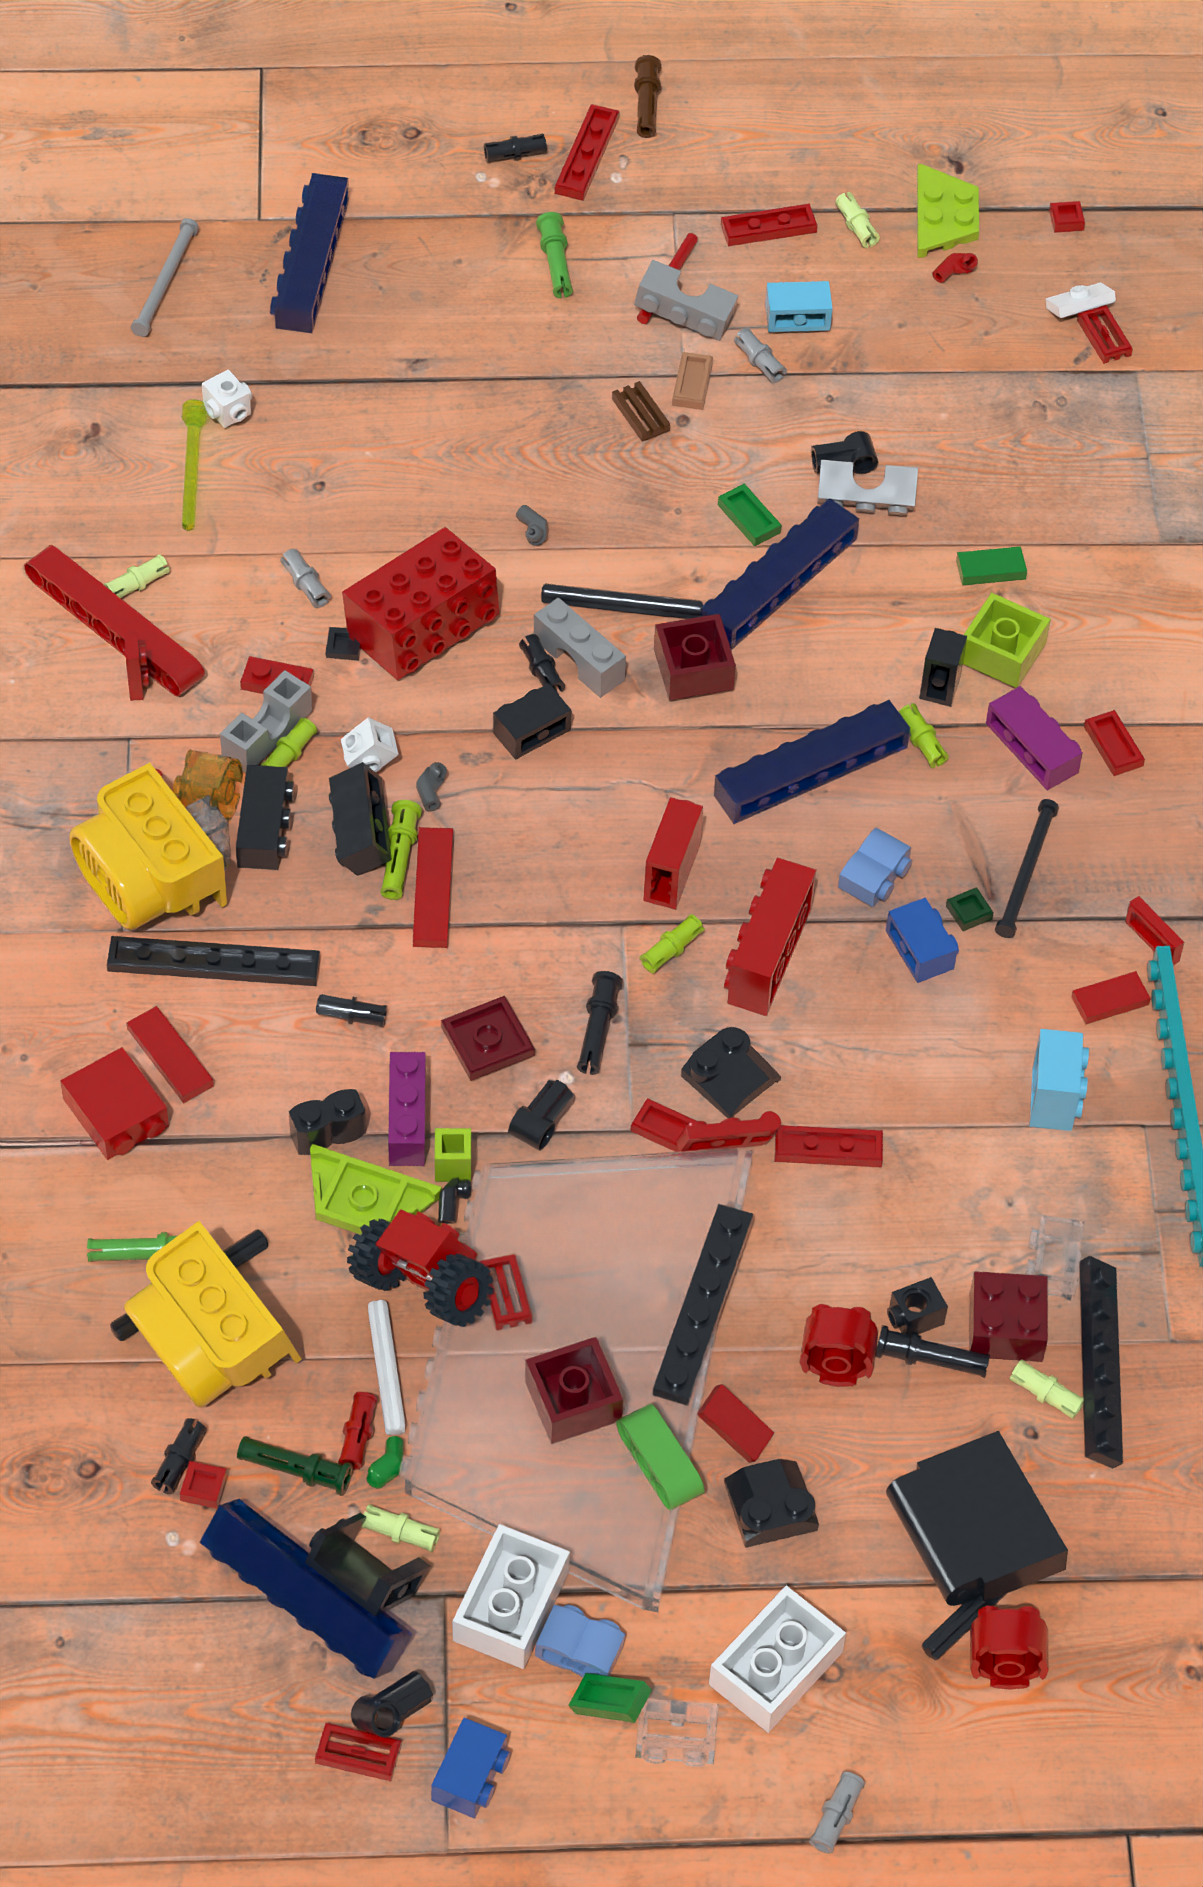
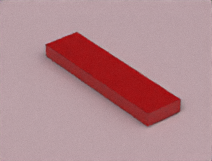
M594 104L590 105L555 184L554 194L584 201L618 123L620 111Z
M419 827L413 947H448L453 828Z

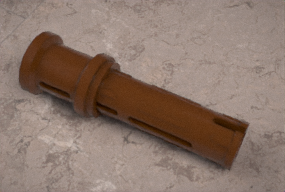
M643 55L635 62V70L638 73L634 82L635 90L638 93L637 134L643 138H650L652 134H656V95L661 89V81L658 78V74L661 71L662 64L657 57L652 55Z

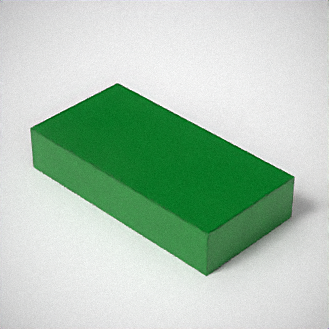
M745 483L718 496L717 505L754 547L781 533L782 525Z
M1021 546L957 552L956 563L962 586L1026 580L1027 568Z
M585 1673L568 1706L577 1715L635 1723L652 1690L645 1681Z

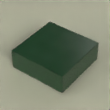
M977 887L947 899L946 907L962 931L993 919L994 912Z

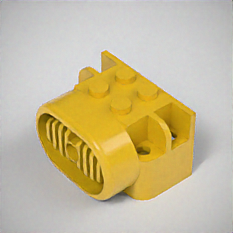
M151 763L101 788L97 794L98 814L70 830V846L83 876L112 916L126 929L134 930L163 915L164 912L175 913L185 909L190 915H194L200 911L199 901L209 895L213 896L221 908L227 905L223 855Z
M197 1221L149 1258L146 1264V1274L151 1283L124 1304V1310L192 1402L200 1408L205 1407L231 1386H244L260 1374L267 1379L271 1376L268 1368L287 1354L295 1363L302 1360L282 1327L200 1221Z

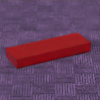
M810 203L721 217L720 224L728 247L817 233L818 226Z
M157 1006L126 1022L127 1030L183 1103L214 1087L211 1076Z
M780 1125L775 1133L774 1162L882 1168L883 1130Z

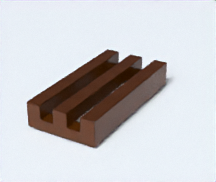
M640 381L634 383V388H631L629 385L623 387V392L621 393L619 390L612 391V400L642 442L670 431V422ZM627 399H629L634 408L637 410V414L639 415L641 420H644L646 425L649 427V431L645 429V427L642 425L638 417L630 408V406L626 402Z

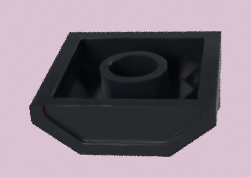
M728 1027L719 1031L695 1050L681 1069V1077L727 1118H733L735 1114L775 1082L778 1083L781 1080L778 1072L750 1045L748 1034L736 1027Z
M776 1459L746 1466L724 1478V1484L745 1548L818 1531L819 1523L815 1514V1501L807 1491L796 1461Z

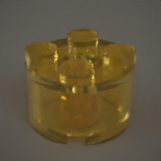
M190 749L185 757V767L182 776L177 775L174 780L173 793L179 796L180 802L195 820L215 824L228 823L233 818L240 799V793H235L236 782L242 783L243 772L239 759Z

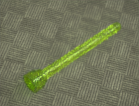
M196 399L183 403L181 416L187 426L182 528L186 531H191L195 526L200 427L207 420L204 402Z

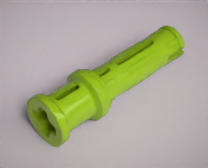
M398 800L392 804L391 813L394 816L392 825L388 828L392 860L386 863L383 884L380 890L381 895L390 900H398L402 897L410 846L417 841L418 833L415 828L417 820L422 815V808L416 802L410 800Z

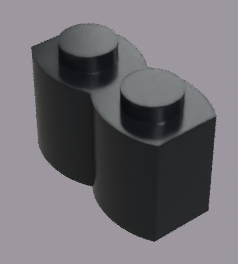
M356 1089L336 1091L328 1095L323 1101H306L296 1105L289 1111L290 1136L298 1154L310 1155L312 1144L327 1149L332 1143H349L359 1139L366 1133L365 1108Z

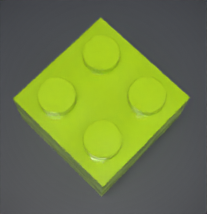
M991 592L964 633L967 636L963 664L1017 688L1046 645L1051 619Z

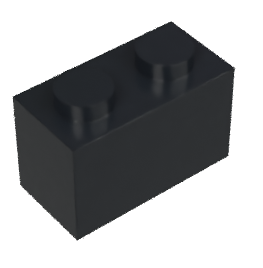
M934 629L925 657L919 699L949 707L952 706L962 673L967 642L966 635L950 630Z
M548 683L539 689L529 691L524 697L510 704L502 705L497 711L493 712V734L516 760L571 731L572 710Z

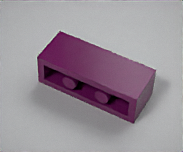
M1022 686L989 703L986 725L1047 791L1079 773L1083 754L1080 746L1061 730L1059 723L1053 717H1049L1040 707L1038 700L1034 696L1029 695Z
M390 1052L389 1166H425V1052Z

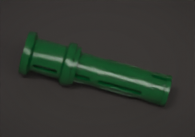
M247 1436L241 1439L237 1451V1459L245 1460L301 1477L307 1486L313 1487L315 1484L336 1490V1494L340 1496L345 1495L352 1478V1463L345 1462L342 1465L323 1459V1455L319 1453H312L310 1456H306L250 1439Z

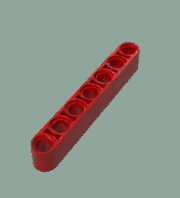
M49 545L24 564L25 573L38 588L125 656L124 633L138 632L139 646L146 645L147 665L144 666H148L149 676L174 696L179 697L205 677L201 663L192 654L57 547Z

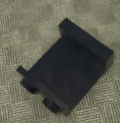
M360 1512L346 1520L344 1518L340 1519L335 1525L327 1529L321 1528L317 1531L309 1543V1547L312 1549L305 1563L376 1617L414 1597L430 1565L418 1557L394 1570L387 1567L354 1541L366 1518Z

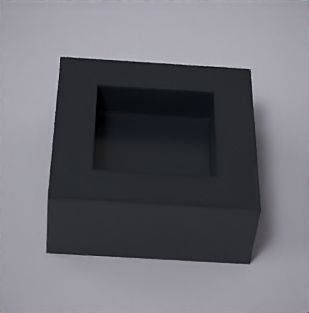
M329 627L325 652L326 658L359 661L360 643L355 638L354 641L349 638L347 628Z

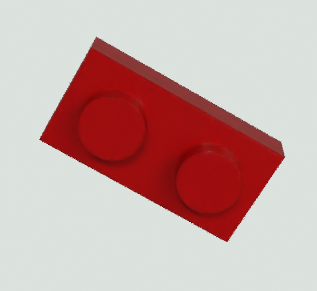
M138 632L124 633L130 701L144 700L143 686H149L148 666H144L147 665L146 645L139 646Z
M249 656L240 681L241 690L263 694V691L284 670L311 686L314 678V669Z

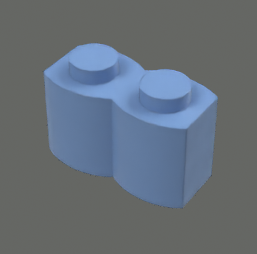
M876 827L841 871L838 888L871 907H874L880 899L885 901L894 888L893 881L898 876L904 877L912 864V859L909 858L911 847Z
M554 1605L537 1640L535 1656L553 1666L571 1670L581 1677H584L585 1673L610 1676L624 1646L625 1633L620 1631V1627L612 1621L588 1619L585 1617L584 1612L575 1606L564 1605L562 1607Z

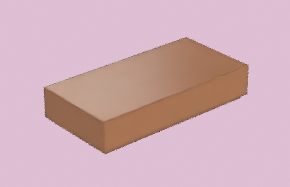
M682 352L672 406L703 410L713 365V356Z

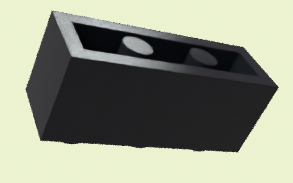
M364 762L330 777L331 793H329V801L333 809L334 820L332 821V828L336 836L337 845L335 856L340 865L347 867L355 875L359 876L391 861L382 777Z
M247 765L236 841L238 868L278 870L280 857H286L287 836H283V829H290L291 809H286L287 801L293 802L295 787L294 781H289L288 767Z

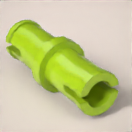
M911 703L910 706L908 704L900 709L897 716L911 734L910 740L912 744L920 748L931 768H935L936 765L938 767L943 765L949 759V755L936 738L934 727L927 724L916 704Z
M300 718L288 735L281 737L277 741V748L261 766L287 767L292 760H297L302 754L301 749L317 733L316 726L307 718Z
M690 914L671 932L665 931L660 936V941L639 957L643 961L641 963L644 968L654 974L657 969L673 956H680L684 952V947L705 931V928L702 927V922L695 915Z

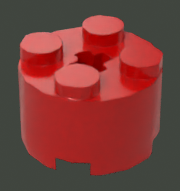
M818 1304L813 1307L812 1313L807 1317L804 1326L799 1361L803 1372L807 1373L810 1370L812 1373L820 1376V1383L836 1387L854 1386L857 1383V1379L865 1375L867 1378H870L874 1368L878 1330L876 1324L871 1320L870 1311L863 1307L848 1309L830 1307L826 1304Z
M985 1606L978 1610V1617L972 1622L970 1628V1670L975 1679L982 1676L990 1679V1687L1012 1690L1030 1687L1029 1680L1038 1676L1042 1680L1046 1678L1049 1670L1048 1627L1046 1622L1040 1618V1611L1032 1606H1024L1018 1610Z

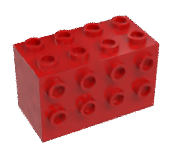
M446 527L342 591L349 638L353 641L355 638L360 643V648L396 680H399L408 673L414 672L431 658L440 655L445 649L459 640L465 639L470 633L500 615L496 568Z

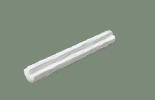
M385 1300L371 1301L368 1304V1315L385 1432L390 1436L401 1435L405 1432V1419L388 1304Z

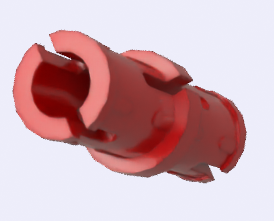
M356 1392L354 1394L349 1421L345 1422L342 1432L345 1435L338 1463L342 1465L345 1462L352 1463L353 1470L362 1468L366 1444L373 1434L371 1422L377 1397L371 1393Z

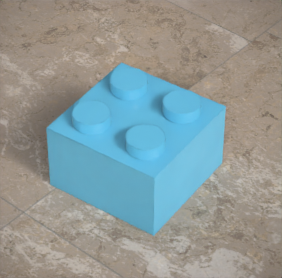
M1040 1029L1032 1067L1029 1127L1072 1131L1075 1117L1081 1118L1083 1099L1086 1098L1088 1078L1084 1077V1071L1087 1069L1089 1048L1083 1047V1033Z

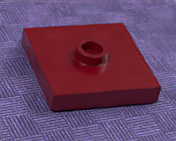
M505 996L441 1020V1028L470 1081L535 1056V1048Z

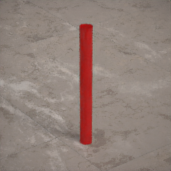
M687 234L668 266L680 271L698 241V237L695 234ZM641 309L637 315V320L641 324H647L653 313Z

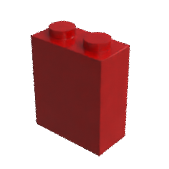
M670 797L646 859L643 901L677 909L700 847L703 806L689 800H679Z
M123 1047L60 1080L63 1100L107 1160L116 1155H123L129 1152L134 1145L147 1138L158 1136L165 1128L169 1127L166 1105Z

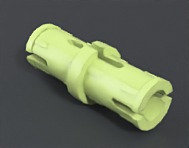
M847 192L846 195L845 193L839 195L835 204L846 218L845 224L849 230L854 231L864 248H868L869 245L870 247L876 245L880 236L869 222L870 216L867 211L861 209L851 192Z
M158 554L155 558L138 567L131 566L127 568V573L103 585L122 598L135 590L140 592L146 589V584L163 575H167L170 569L168 566L163 567L167 565V562L162 555Z
M1022 1359L1009 1378L1012 1382L1024 1387L1037 1396L1036 1400L1044 1404L1047 1402L1071 1419L1076 1417L1083 1406V1397L1058 1383V1378L1051 1375L1049 1377L1041 1373Z
M368 1504L366 1511H364L363 1515L366 1518L361 1528L392 1537V1542L398 1544L403 1541L426 1549L429 1552L434 1551V1544L437 1545L441 1530L439 1528L411 1520L408 1514L401 1513L397 1515L374 1507L371 1504Z

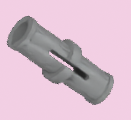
M749 328L740 330L737 335L742 340L735 337L734 342L747 354L753 367L757 365L771 383L781 381L784 376L779 371L786 374L787 369L772 355V349L767 344H762Z
M294 548L286 551L283 554L284 557H281L280 562L293 577V584L298 590H302L306 594L314 608L325 606L329 602L327 599H331V594L318 579V572L314 567L310 568L297 549Z
M851 1772L842 1773L831 1799L825 1801L822 1807L824 1814L809 1843L823 1853H833L834 1846L844 1825L850 1824L853 1818L851 1811L862 1788L865 1786V1781Z

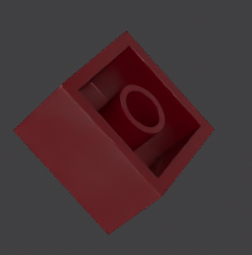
M720 614L655 624L654 652L669 701L734 690L736 664Z
M974 1271L969 1304V1350L990 1354V1359L1018 1361L1022 1359L1024 1361L1043 1362L1048 1342V1276Z
M597 1337L525 1359V1383L551 1444L614 1424L618 1419L622 1418L623 1397Z

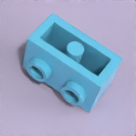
M829 281L767 283L765 309L768 332L830 330L833 308Z

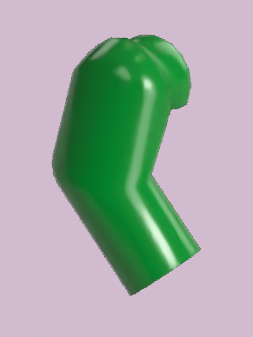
M397 1436L389 1437L385 1442V1454L368 1468L366 1479L371 1487L376 1489L383 1488L386 1483L401 1473L404 1461V1441L402 1438Z

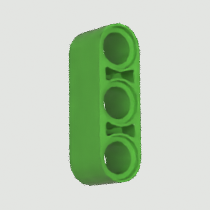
M648 1404L616 1421V1427L622 1441L668 1510L671 1511L704 1494V1485L700 1475L654 1405Z

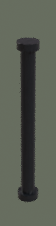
M1043 799L1039 803V816L1002 920H999L995 927V932L1001 937L1012 938L1016 933V919L1052 817H1055L1059 811V805L1053 800Z

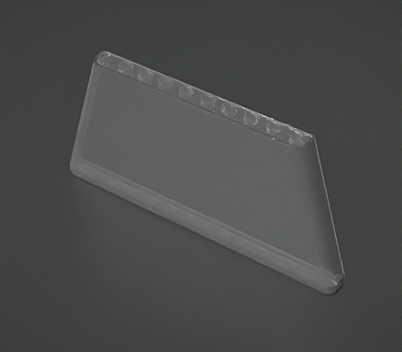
M727 1148L488 1163L483 1165L482 1171L475 1170L472 1191H475L476 1195L474 1201H467L464 1222L469 1223L466 1232L460 1231L458 1240L468 1245L478 1254L475 1258L478 1262L515 1254L532 1314V1323L525 1325L524 1321L518 1322V1326L510 1328V1324L504 1325L502 1330L496 1331L490 1307L483 1304L481 1309L484 1311V1314L481 1317L475 1315L476 1322L473 1324L467 1323L465 1327H460L444 1321L443 1326L436 1325L432 1347L437 1348L435 1358L428 1357L424 1379L429 1380L427 1390L420 1389L416 1412L421 1413L418 1423H411L408 1435V1444L412 1445L410 1456H403L400 1466L399 1477L405 1478V1493L492 1536L498 1525L501 1524L570 1551L569 1574L643 1610L658 1613L681 1506L670 1511L663 1505L622 1441L616 1423L551 1444L525 1383V1359L597 1337L623 1397L622 1417L648 1404L654 1405L688 1458L691 1459L699 1416L696 1414L703 1402L720 1316L689 1405L653 1396V1387L718 1204L743 1210L754 1150ZM503 1265L515 1313L521 1312L509 1265ZM489 1268L491 1271L490 1275L493 1276V1286L501 1316L507 1315L495 1269Z

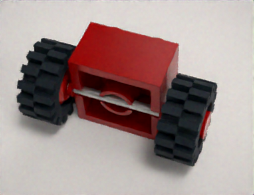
M400 1209L392 1222L384 1219H379L378 1221L373 1219L369 1221L370 1226L364 1224L360 1227L361 1235L355 1233L352 1239L356 1240L355 1246L349 1245L348 1251L352 1252L353 1255L347 1257V1263L352 1265L348 1269L356 1280L375 1289L388 1291L390 1287L396 1288L399 1286L397 1279L404 1281L407 1278L410 1283L427 1290L423 1294L424 1299L428 1300L425 1306L426 1309L430 1310L429 1313L454 1326L465 1327L467 1323L473 1324L476 1322L475 1315L481 1317L484 1314V1311L481 1309L483 1304L489 1306L491 1300L486 1299L487 1294H493V1288L488 1286L493 1282V1276L488 1275L491 1271L475 1259L478 1254L468 1245L458 1240L460 1234L448 1224L441 1223L438 1226L421 1212L413 1215Z

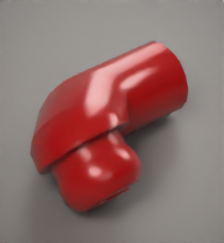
M952 253L932 272V275L937 282L943 283L951 274H968L977 267L978 258L973 253Z

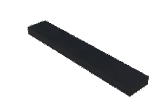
M111 936L107 971L317 986L320 951Z

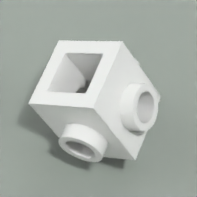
M229 369L202 383L203 405L206 412L212 419L216 418L224 428L235 422H240L245 417L251 415V391L244 382L240 383Z
M369 717L341 738L344 760L350 768L364 762L374 772H377L399 755L393 729Z

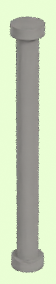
M186 218L182 220L180 224L181 231L138 319L133 320L131 324V331L137 336L145 337L150 331L149 324L191 237L195 236L199 230V225L192 219Z

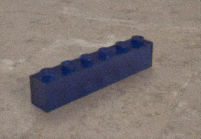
M312 173L309 185H304L302 203L304 204L303 207L297 208V229L291 230L289 239L291 250L285 251L283 259V269L285 271L284 274L279 273L278 296L272 297L270 314L275 315L276 329L313 333L349 202V179L346 177Z
M830 498L820 507H814L801 524L794 525L787 533V536L779 543H773L768 548L766 554L757 562H751L738 579L728 582L723 592L715 599H709L702 607V617L720 614L732 650L857 540L860 518Z
M890 700L878 705H870L862 712L850 717H843L836 723L823 729H815L793 742H785L777 749L768 753L755 755L745 763L725 768L715 775L714 797L732 823L736 824L908 747L910 727Z
M236 1499L219 1505L199 1542L210 1550V1555L214 1559L226 1563L238 1572V1576L243 1582L257 1587L266 1594L271 1604L285 1609L294 1616L299 1626L308 1631H313L325 1641V1645L331 1651L342 1654L354 1664L355 1669L362 1675L375 1679L394 1669L413 1633L386 1612L376 1617L311 1568L305 1563L309 1555L305 1549L242 1500Z

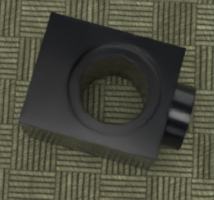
M930 1277L893 1291L890 1306L887 1308V1315L893 1328H899L901 1333L911 1335L912 1332L921 1334L945 1324L948 1306L934 1280ZM916 1307L922 1311L914 1312L909 1310L908 1308Z

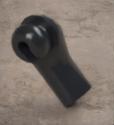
M459 1177L452 1178L441 1190L439 1195L438 1223H456L458 1198L468 1199L471 1197L472 1182L470 1180H459Z

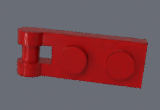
M767 1111L759 1119L741 1121L740 1118L733 1117L713 1124H707L705 1121L692 1122L685 1126L676 1140L679 1154L766 1145L779 1129L781 1119L775 1112Z

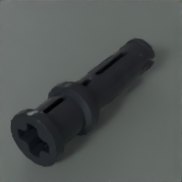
M598 971L592 977L594 989L592 997L586 1003V1008L590 1015L577 1064V1069L584 1074L587 1072L589 1061L591 1066L590 1075L599 1073L609 1020L616 1015L618 1009L615 1001L617 992L622 989L623 979L609 971Z
M882 1325L875 1357L881 1358L885 1355L905 1360L907 1365L916 1364V1361L985 1378L990 1354L922 1340V1336L918 1335L919 1333L912 1332L911 1335L891 1331L888 1329V1326Z

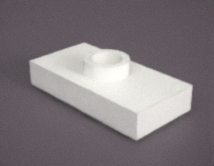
M1100 282L1090 286H1075L1069 292L1052 296L1045 300L1046 309L1058 317L1064 318L1114 303L1116 298L1115 291Z

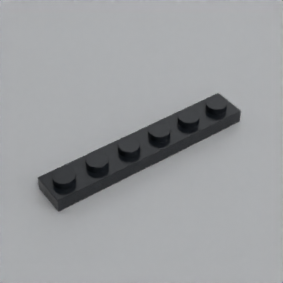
M718 1204L653 1387V1396L689 1405L753 1222V1213Z
M1088 1256L1080 1260L1085 1457L1113 1469L1123 1464L1116 1267Z

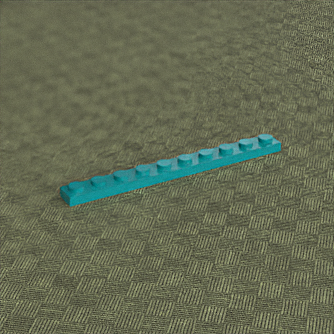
M1156 946L1153 960H1148L1147 975L1148 980L1154 981L1155 989L1152 991L1153 1010L1159 1011L1160 1019H1157L1156 1030L1158 1040H1163L1164 1048L1161 1051L1162 1068L1168 1069L1169 1078L1166 1079V1095L1168 1099H1173L1174 1108L1171 1109L1172 1129L1178 1130L1179 1136L1176 1139L1175 1150L1177 1160H1182L1184 1167L1180 1173L1182 1191L1188 1192L1189 1198L1185 1204L1186 1220L1193 1223L1194 1231L1190 1235V1246L1192 1253H1197L1199 1267H1203L1202 1139L1170 946Z

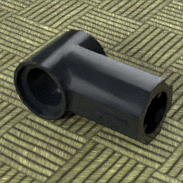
M864 431L853 432L844 441L811 446L812 466L815 473H820L821 460L854 462L853 472L856 474L869 473L879 463L871 436Z
M557 1079L555 1081L548 1080L528 1107L523 1105L515 1113L510 1122L508 1133L541 1151L550 1141L555 1131L556 1123L573 1103L574 1094L563 1082Z
M412 1671L375 1696L365 1695L355 1701L351 1710L352 1722L360 1730L380 1737H389L398 1730L401 1721L431 1703L433 1693L429 1683L423 1679L421 1674ZM377 1711H378L377 1718H376V1720L374 1721L375 1715H376V1713H377Z

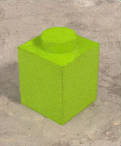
M435 1128V1182H449L452 1178L459 1177V1180L468 1179L471 1181V1128Z

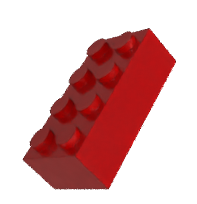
M777 857L772 870H765L760 888L763 889L761 896H754L749 909V915L752 917L749 923H742L737 942H740L737 950L731 949L726 962V969L729 970L724 983V988L728 989L727 1004L763 1016L768 1015L812 910L816 869Z

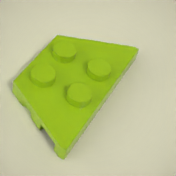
M918 164L917 258L926 257L927 251L938 247L945 251L954 248L958 244H967L978 240L979 187L924 164Z
M314 1144L310 1147L315 1215L318 1221L361 1235L360 1227L364 1224L370 1226L369 1221L373 1219L377 1221L384 1219L392 1222L400 1209L415 1215L417 1212L422 1213L439 1200L442 1190L440 1186Z

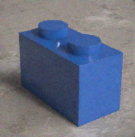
M926 897L888 911L886 932L917 983L954 970L956 956L959 953L958 943L952 934L948 935L943 927L939 911L936 908L932 909Z
M463 1717L431 1785V1801L475 1819L480 1807L487 1808L492 1799L495 1785L491 1783L496 1773L503 1774L509 1762L511 1751L507 1750V1735Z

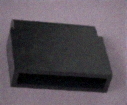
M999 1431L918 1462L916 1471L895 1479L886 1489V1495L944 1600L950 1606L961 1605L978 1598L980 1595L983 1601L987 1602L1066 1570L1068 1549Z

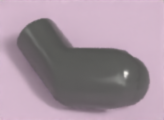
M522 505L518 509L516 517L528 526L527 531H525L527 541L532 545H540L547 539L548 522L529 506Z
M434 762L430 767H427L416 782L417 791L426 811H435L441 805L436 791L444 782L447 769L439 762Z

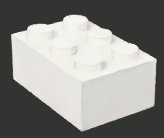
M499 1524L452 1621L453 1641L524 1669L569 1573L570 1551Z
M786 1585L712 1663L709 1685L769 1733L843 1653L846 1632Z

